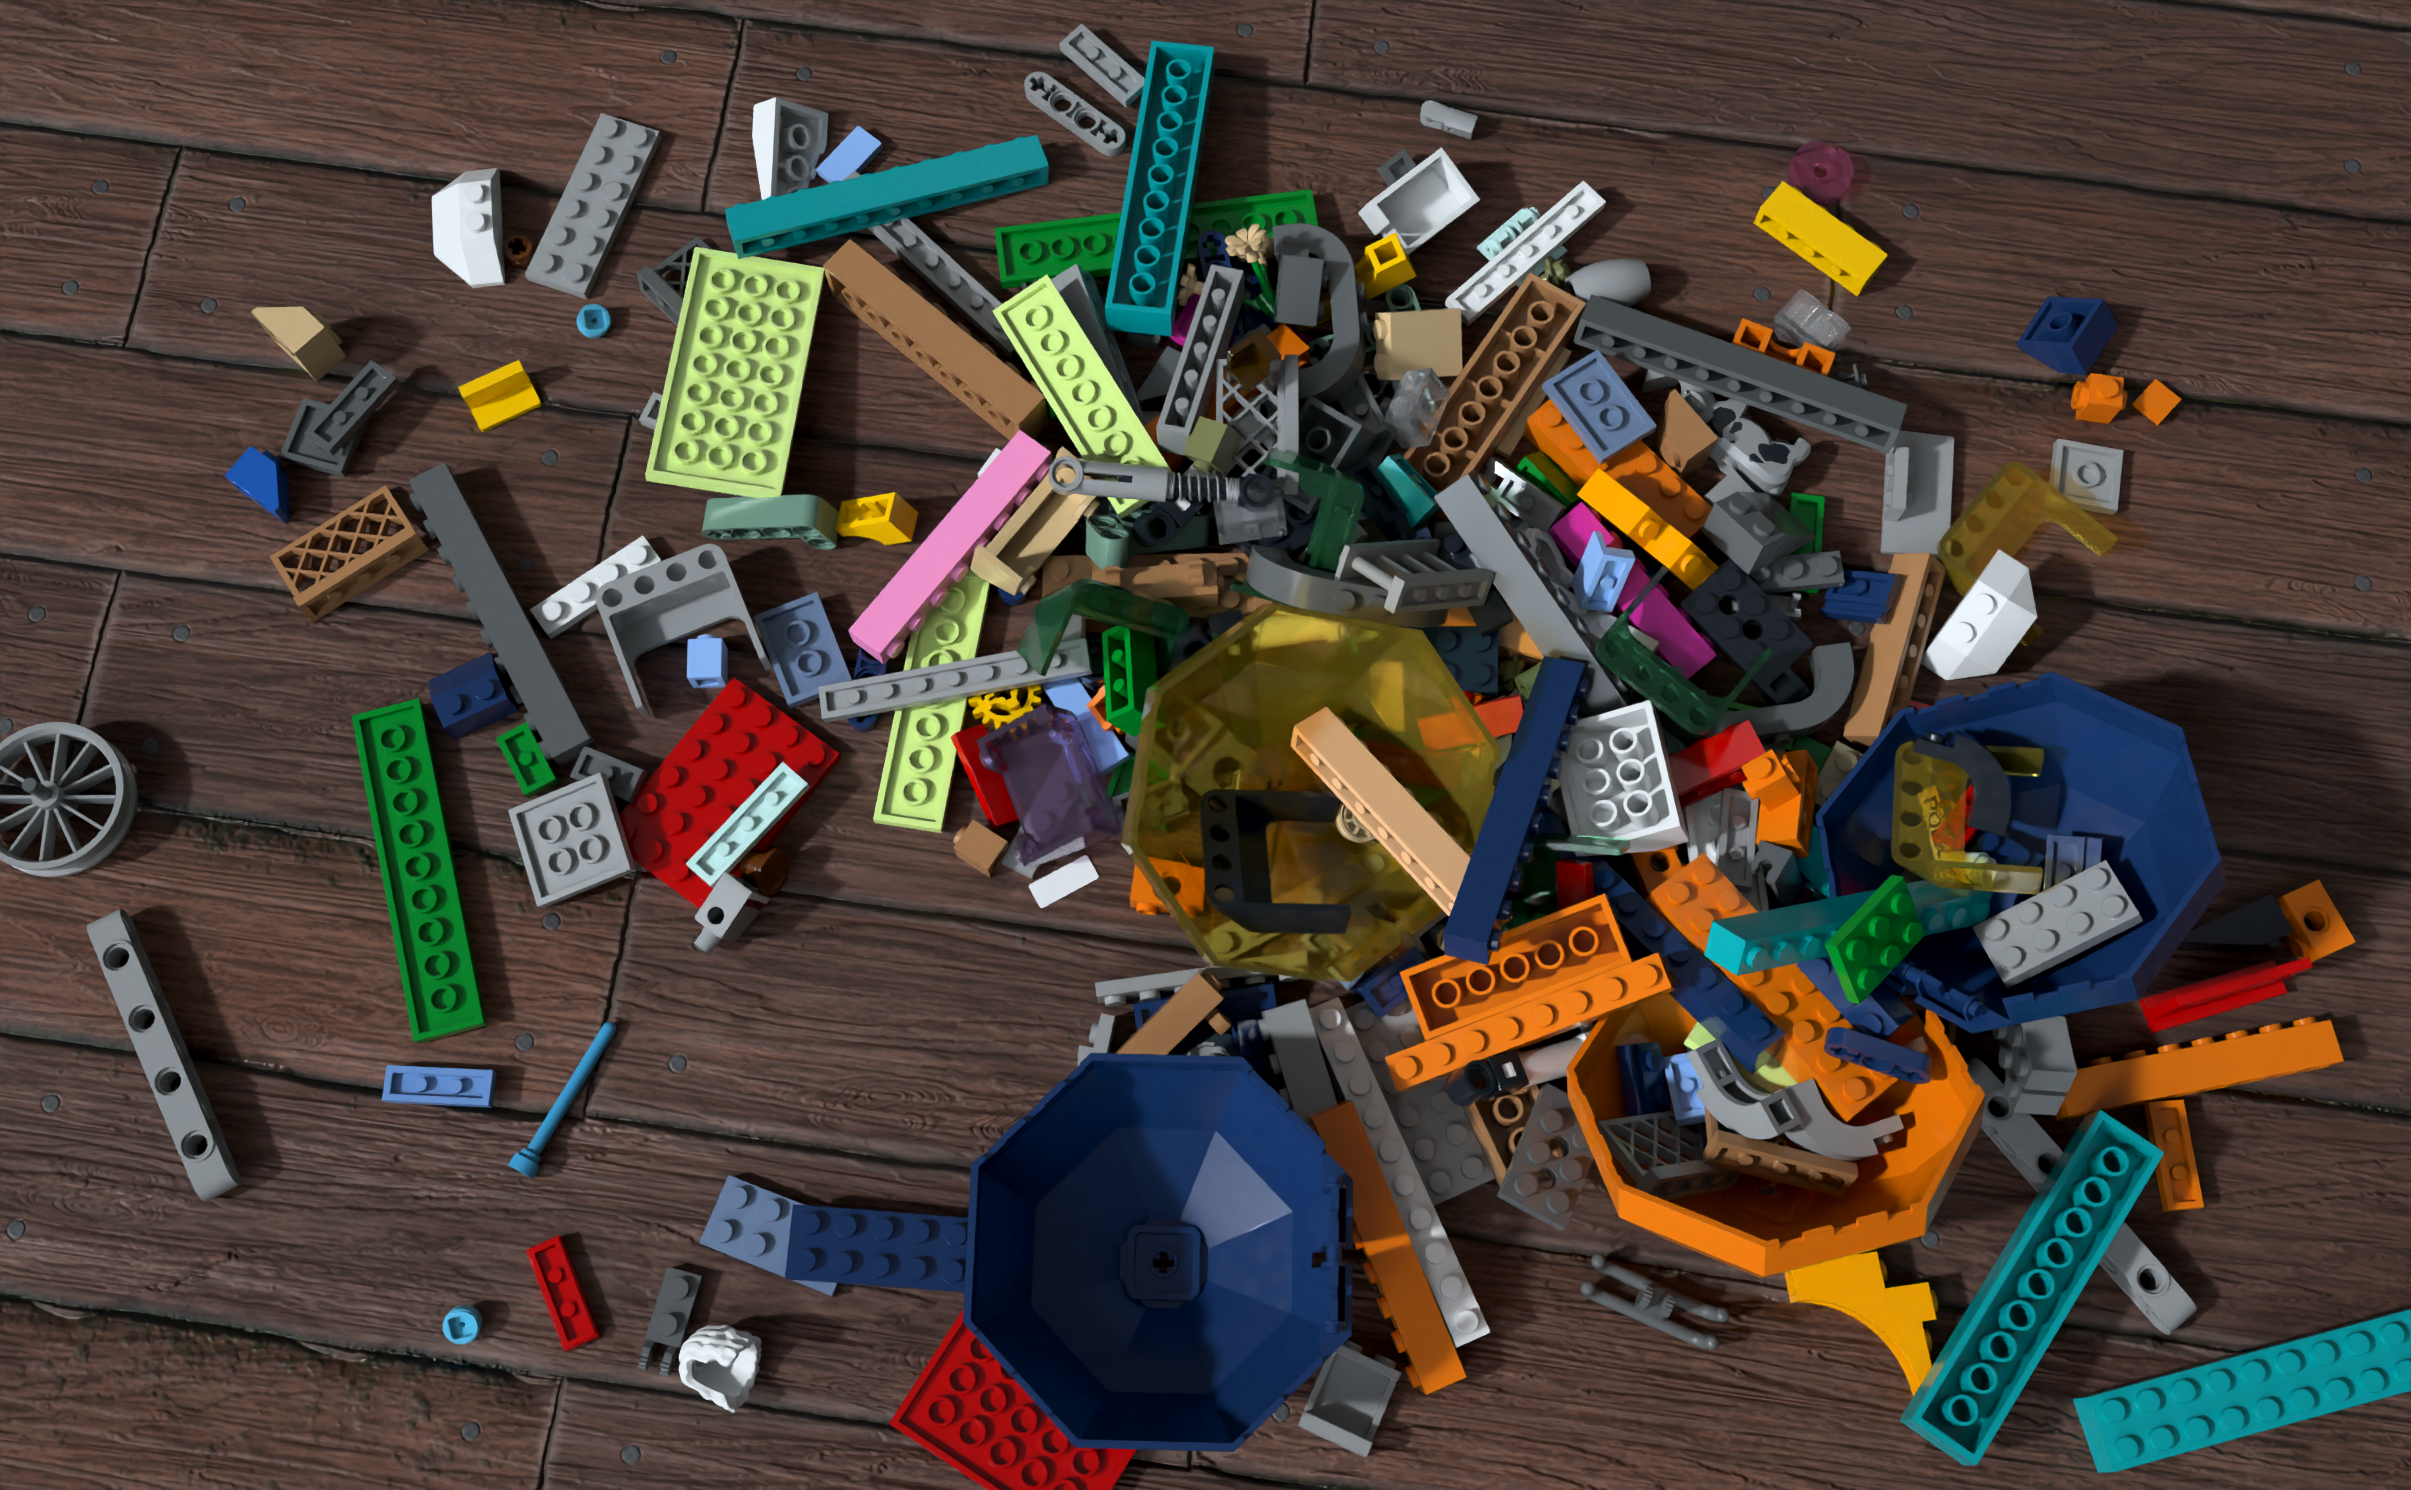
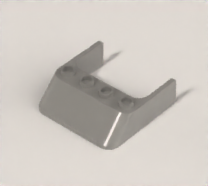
M701 545L602 585L596 593L595 599L635 706L644 719L650 718L651 715L634 673V664L637 658L647 651L725 620L734 618L745 622L765 670L772 669L730 564L723 550L717 545Z

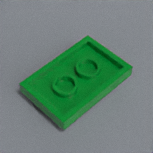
M1891 875L1825 943L1848 1002L1860 1005L1925 936L1904 877Z

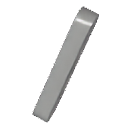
M1037 71L1026 77L1024 82L1025 95L1032 104L1103 155L1115 157L1123 153L1126 147V136L1124 130L1118 124L1048 74ZM1044 85L1045 92L1041 89L1033 91V86L1040 87ZM1059 100H1067L1072 104L1066 111H1059L1054 107L1055 103ZM1085 117H1091L1096 121L1095 125L1088 129L1082 128L1078 123ZM1106 137L1109 139L1117 137V143L1111 141L1107 144Z

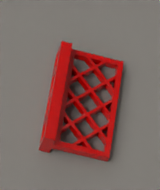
M2309 957L2276 966L2275 961L2271 960L2139 1000L2150 1031L2154 1034L2282 996L2288 993L2283 981L2312 968L2313 965Z

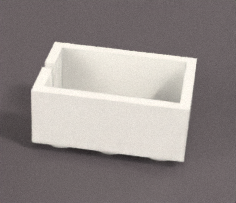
M1441 147L1368 202L1358 214L1375 236L1381 233L1383 238L1396 233L1407 255H1410L1464 214L1480 199Z

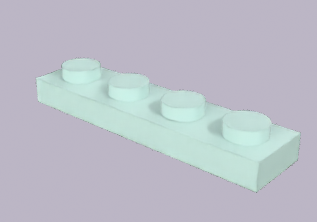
M782 762L690 858L686 865L709 886L714 888L723 873H729L810 788L808 783Z

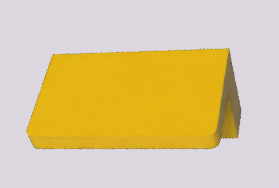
M519 360L458 387L482 432L495 428L542 405L527 372Z

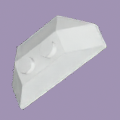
M498 168L466 171L432 196L434 255L454 273L464 279L472 288L505 285L500 171Z
M1998 549L1924 651L1920 663L1945 680L1995 674L2037 618L2028 567Z

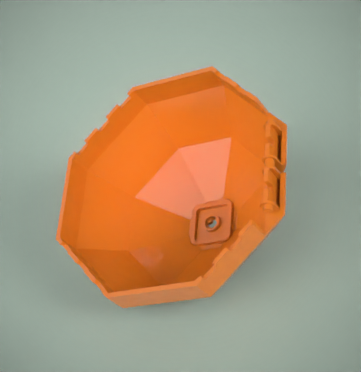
M1669 993L1600 1018L1566 1068L1568 1099L1619 1217L1668 1241L1761 1279L1924 1236L1982 1125L1985 1094L1979 1084L1975 1085L1968 1073V1065L1957 1047L1951 1045L1944 1033L1945 1027L1937 1014L1926 1009L1924 1025L1916 1010L1911 1007V1003L1905 1002V997L1900 996L1899 998L1915 1015L1885 1041L1931 1057L1934 1060L1931 1081L1926 1084H1915L1899 1079L1890 1089L1847 1123L1850 1126H1865L1899 1114L1904 1129L1891 1133L1893 1141L1876 1146L1879 1154L1851 1162L1857 1164L1859 1176L1843 1197L1743 1173L1731 1189L1663 1200L1635 1188L1637 1186L1636 1182L1608 1149L1596 1123L1602 1120L1627 1117L1616 1046L1660 1042L1663 1057L1687 1053V1046L1684 1042L1697 1020ZM1666 1078V1085H1667V1089H1668V1091H1669L1668 1082H1667V1078ZM1671 1096L1669 1101L1670 1111L1674 1110L1672 1106ZM1658 1126L1659 1129H1661V1130H1663V1131H1665V1132L1671 1134V1132H1669V1131L1665 1130L1664 1128ZM1635 1129V1132L1648 1138V1135ZM1614 1134L1617 1138L1625 1142L1624 1138ZM1680 1137V1140L1693 1146L1692 1143ZM1791 1140L1785 1142L1790 1148L1802 1150ZM1657 1141L1658 1144L1671 1150V1147ZM1634 1144V1147L1648 1154L1647 1150ZM1680 1153L1681 1156L1693 1161L1692 1158ZM1657 1156V1159L1663 1161L1668 1165H1671L1670 1162ZM1637 1162L1643 1170H1648L1647 1166ZM1768 1187H1773L1774 1194H1764L1759 1189L1766 1190Z

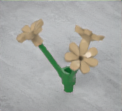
M1253 224L1248 232L1244 228L1236 232L1237 237L1233 235L1226 237L1225 243L1228 246L1226 251L1230 256L1237 255L1240 261H1247L1252 264L1263 291L1254 300L1244 297L1242 304L1257 311L1262 310L1265 315L1270 314L1273 318L1276 295L1272 290L1266 271L1268 267L1266 259L1274 256L1273 237L1269 238L1266 230H1261L1259 224ZM1190 263L1188 264L1187 274H1183L1180 285L1183 286L1177 295V300H1180V306H1186L1189 297L1193 294L1201 295L1205 284L1204 282L1197 281L1195 274L1196 266Z

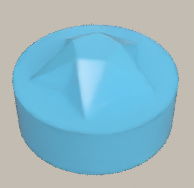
M599 304L584 306L577 316L578 329L589 338L604 336L611 326V316L608 310Z
M458 1305L452 1308L445 1317L443 1332L447 1339L453 1343H470L481 1331L483 1325L482 1316L476 1308L470 1305Z

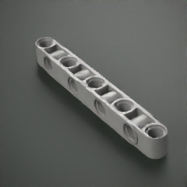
M120 908L87 924V932L176 1149L195 1192L202 1201L207 1202L240 1185L241 1178L150 959L132 919L124 909ZM129 954V960L126 965L120 967V961L123 956ZM151 1015H155L153 1025L146 1029L147 1019ZM180 1076L181 1084L177 1090L172 1092V1082ZM207 1139V1149L203 1154L198 1155V1145L201 1141Z
M1972 1057L1966 1062L1968 1073L1975 1085L1979 1084L1985 1094L1981 1128L2038 1193L2063 1151L2030 1114L2012 1111L2010 1098L2005 1096L2004 1085L1981 1060ZM1990 1100L1995 1101L1999 1105L2001 1110L1999 1117L1994 1116L1989 1111L1988 1104ZM2039 1157H2043L2048 1161L2050 1165L2048 1174L2040 1170L2038 1166ZM2123 1222L2099 1264L2150 1322L2164 1334L2170 1335L2197 1311L2196 1305L2137 1235ZM2141 1272L2146 1273L2150 1278L2151 1284L2148 1290L2142 1287L2139 1277Z

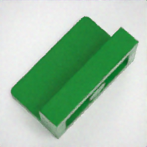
M1542 451L1525 456L1514 469L1515 472L1567 507L1559 520L1572 505L1583 501L1577 495L1581 489Z

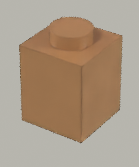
M974 819L968 827L962 826L953 840L956 856L990 878L1001 864L1009 848L1008 841Z

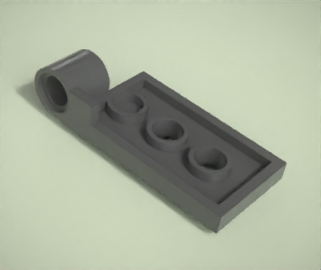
M1549 1083L1541 1087L1497 1194V1197L1559 1231L1566 1229L1594 1159L1568 1099V1094ZM1552 1139L1558 1140L1563 1145V1157H1557L1551 1152L1550 1141ZM1538 1171H1544L1550 1176L1552 1180L1550 1189H1544L1539 1185L1537 1181Z

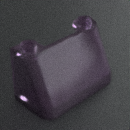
M1043 704L976 740L981 751L979 752V758L983 766L987 770L1002 774L1024 833L1017 836L1014 847L1015 854L1018 860L1023 863V866H1038L1108 840L1120 833L1118 817L1083 727L1076 715L1070 710Z

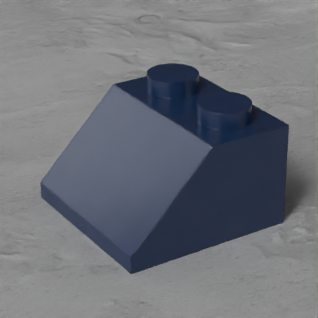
M2048 296L2016 345L2018 349L2058 373L2087 375L2118 328V324L2104 299Z
M492 652L428 680L431 700L442 726L455 740L518 712V708L494 660L495 657Z
M1981 830L1962 851L1985 852L1996 860V876L1990 885L1984 886L1993 891L1989 903L1990 911L1985 920L2039 894L2043 890L2046 857L2005 836Z

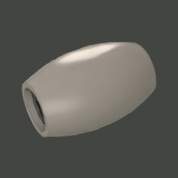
M1626 258L1609 259L1590 264L1574 272L1565 279L1564 289L1565 292L1584 301L1586 305L1592 294L1630 307L1649 296L1651 280L1648 268L1642 260Z

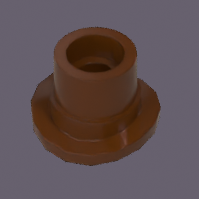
M777 847L766 853L751 849L741 860V875L754 881V886L758 892L764 895H774L785 884L788 872V858L783 849Z

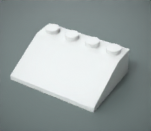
M1651 700L1579 720L1577 726L1571 725V744L1568 752H1562L1561 754L1562 769L1559 780L1577 857L1656 851L1689 842L1660 718Z

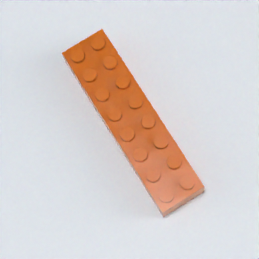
M1704 852L1651 891L1646 899L1703 956L1712 921L1758 912ZM1704 956L1785 1033L1779 1053L1774 1058L1797 1084L1814 1078L1826 1109L1844 1124L1850 1122L1899 1080L1898 1078L1832 1057L1824 1051L1828 1029L1843 1027L1854 1031L1857 1030L1796 966L1798 963L1737 976Z

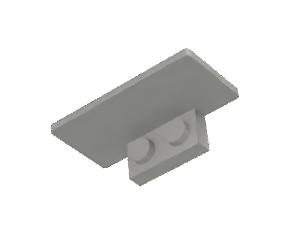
M1899 431L1889 454L1886 453L1881 553L1894 555L1930 552L1937 560L1946 561L1948 559L1954 460L1953 437Z

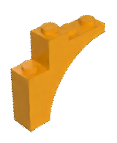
M1598 468L1577 493L1588 505L1643 548L1693 591L1719 568L1693 542L1669 525L1649 506Z
M1877 1252L1851 1255L1784 1273L1790 1304L1812 1303L1839 1310L1854 1317L1877 1334L1897 1358L1909 1382L1912 1395H1915L1932 1367L1929 1352L1932 1351V1340L1929 1331L1923 1328L1922 1322L1936 1320L1935 1312H1938V1300L1934 1290H1930L1928 1282L1885 1288L1884 1282L1887 1281V1270L1882 1259L1879 1260Z

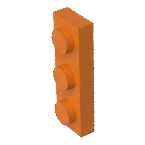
M2184 1099L2147 1102L2143 1104L2150 1143L2165 1152L2155 1168L2163 1212L2204 1208Z

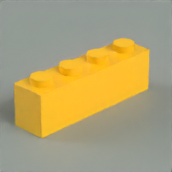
M1784 181L1763 203L1754 221V224L1857 297L1878 273L1888 256L1878 244L1862 237L1851 225L1842 223L1832 216L1824 206L1815 204L1805 197L1798 188L1790 186Z

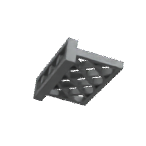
M699 237L690 241L651 269L646 265L637 272L640 291L676 326H678L684 290H686L687 282H685L686 271H690L691 263H687V257L694 252L695 247L711 249ZM668 270L681 271V281H666L661 275Z

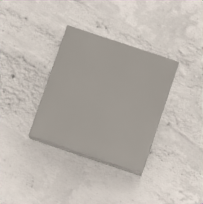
M2058 438L2053 444L2047 503L2114 515L2118 510L2124 450Z

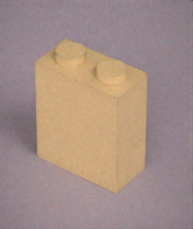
M1461 308L1375 313L1373 335L1376 339L1374 368L1377 372V379L1402 380L1457 376L1463 370Z

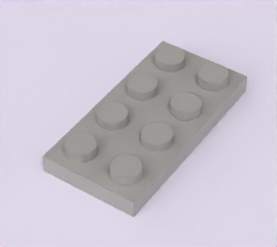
M2104 860L1972 928L2008 989L2143 922L2111 867Z

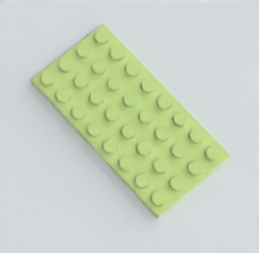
M699 247L694 248L645 473L646 481L753 498L780 497L783 495L825 277L824 268L755 256L738 259L736 253Z

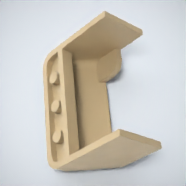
M1063 446L1058 450L1055 458L1056 460L1059 457L1069 456L1079 460ZM1062 468L1057 472L1056 478L1062 484H1070L1075 480L1076 474L1070 468ZM1048 473L985 548L981 544L976 547L970 570L980 578L1014 596L1019 592L1025 595L1037 581V578L1033 575L1083 515L1088 519L1101 503L1096 500L1098 496L1079 494L1064 496L1058 494L1049 483ZM1083 477V479L1104 480L1102 478Z

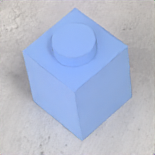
M704 634L698 636V639H688L687 679L694 689L725 687L728 684V648L722 638L711 634Z

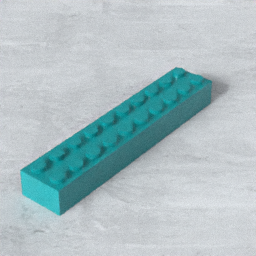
M1151 41L1105 303L1107 330L1172 336L1178 302L1177 295L1180 290L1215 74L1214 46Z
M2102 1110L2084 1117L1899 1419L1900 1422L1963 1466H1977L2165 1152Z
M2411 1307L2073 1398L2097 1472L2111 1473L2411 1391Z

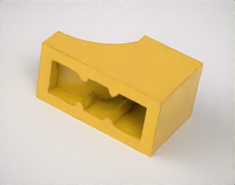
M896 492L842 501L835 530L843 537H866L877 540L884 545L910 542L913 538L918 512Z

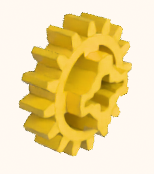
M1036 684L992 692L985 695L984 700L983 694L975 695L968 698L970 707H976L973 710L974 718L979 719L983 717L982 724L985 725V728L993 723L996 733H1000L1003 726H1008L1010 733H1014L1015 724L1019 723L1020 726L1026 728L1025 718L1027 716L1032 719L1037 717L1033 707L1042 706L1041 698L1037 697L1042 694L1041 685ZM1005 692L1006 695H1011V698L1006 700L1003 696L1000 697L999 695ZM1028 692L1026 703L1021 708L1020 700ZM997 713L1007 714V716L997 715Z

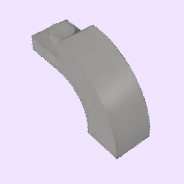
M1720 1038L1686 1054L1704 1086L1696 1094L1706 1109L1731 1131L1747 1138L1769 1139L1803 1123L1784 1089L1771 1094L1763 1093L1751 1087L1742 1078Z

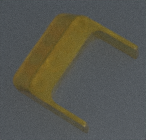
M2011 461L2004 464L1942 536L1937 545V551L1954 588L1964 597L1998 549L2013 557L2042 523L2054 522L2060 525L2098 556L2106 553L2119 539L2025 464ZM2033 622L2019 642L2024 646H2028L2042 634L2043 628Z
M1913 741L1902 744L1897 749L1895 755L1891 854L1894 861L1937 887L2039 894L2043 877V868L1964 862L1966 785L1971 777L1965 770L1954 763L1913 752L1911 747ZM1985 745L1994 754L2005 775L2040 776L2044 749Z

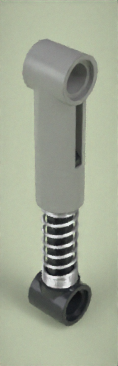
M1069 456L1057 458L1049 468V483L1052 489L1064 496L1079 494L1165 502L1166 498L1173 499L1174 496H1179L1180 500L1183 497H1189L1190 501L1193 498H1198L1199 501L1208 499L1209 503L1211 500H1217L1218 503L1223 500L1227 501V504L1233 503L1237 507H1243L1247 511L1254 513L1266 509L1275 494L1274 484L1271 479L1259 473L1251 474L1248 477L1240 476L1238 479L1230 477L1228 480L1225 477L1221 480L1218 476L1210 479L1208 475L1205 478H1200L1198 474L1195 477H1190L1189 473L1186 476H1181L1179 472L1175 475L1174 472L1169 473L1168 468L1076 460ZM1062 468H1070L1075 472L1076 478L1070 484H1062L1056 478L1057 472ZM1083 477H1095V478L1117 479L1118 482H1116V481H1105V480H1094V479H1083ZM1251 485L1261 486L1265 491V499L1262 501L1251 500L1247 494V488Z

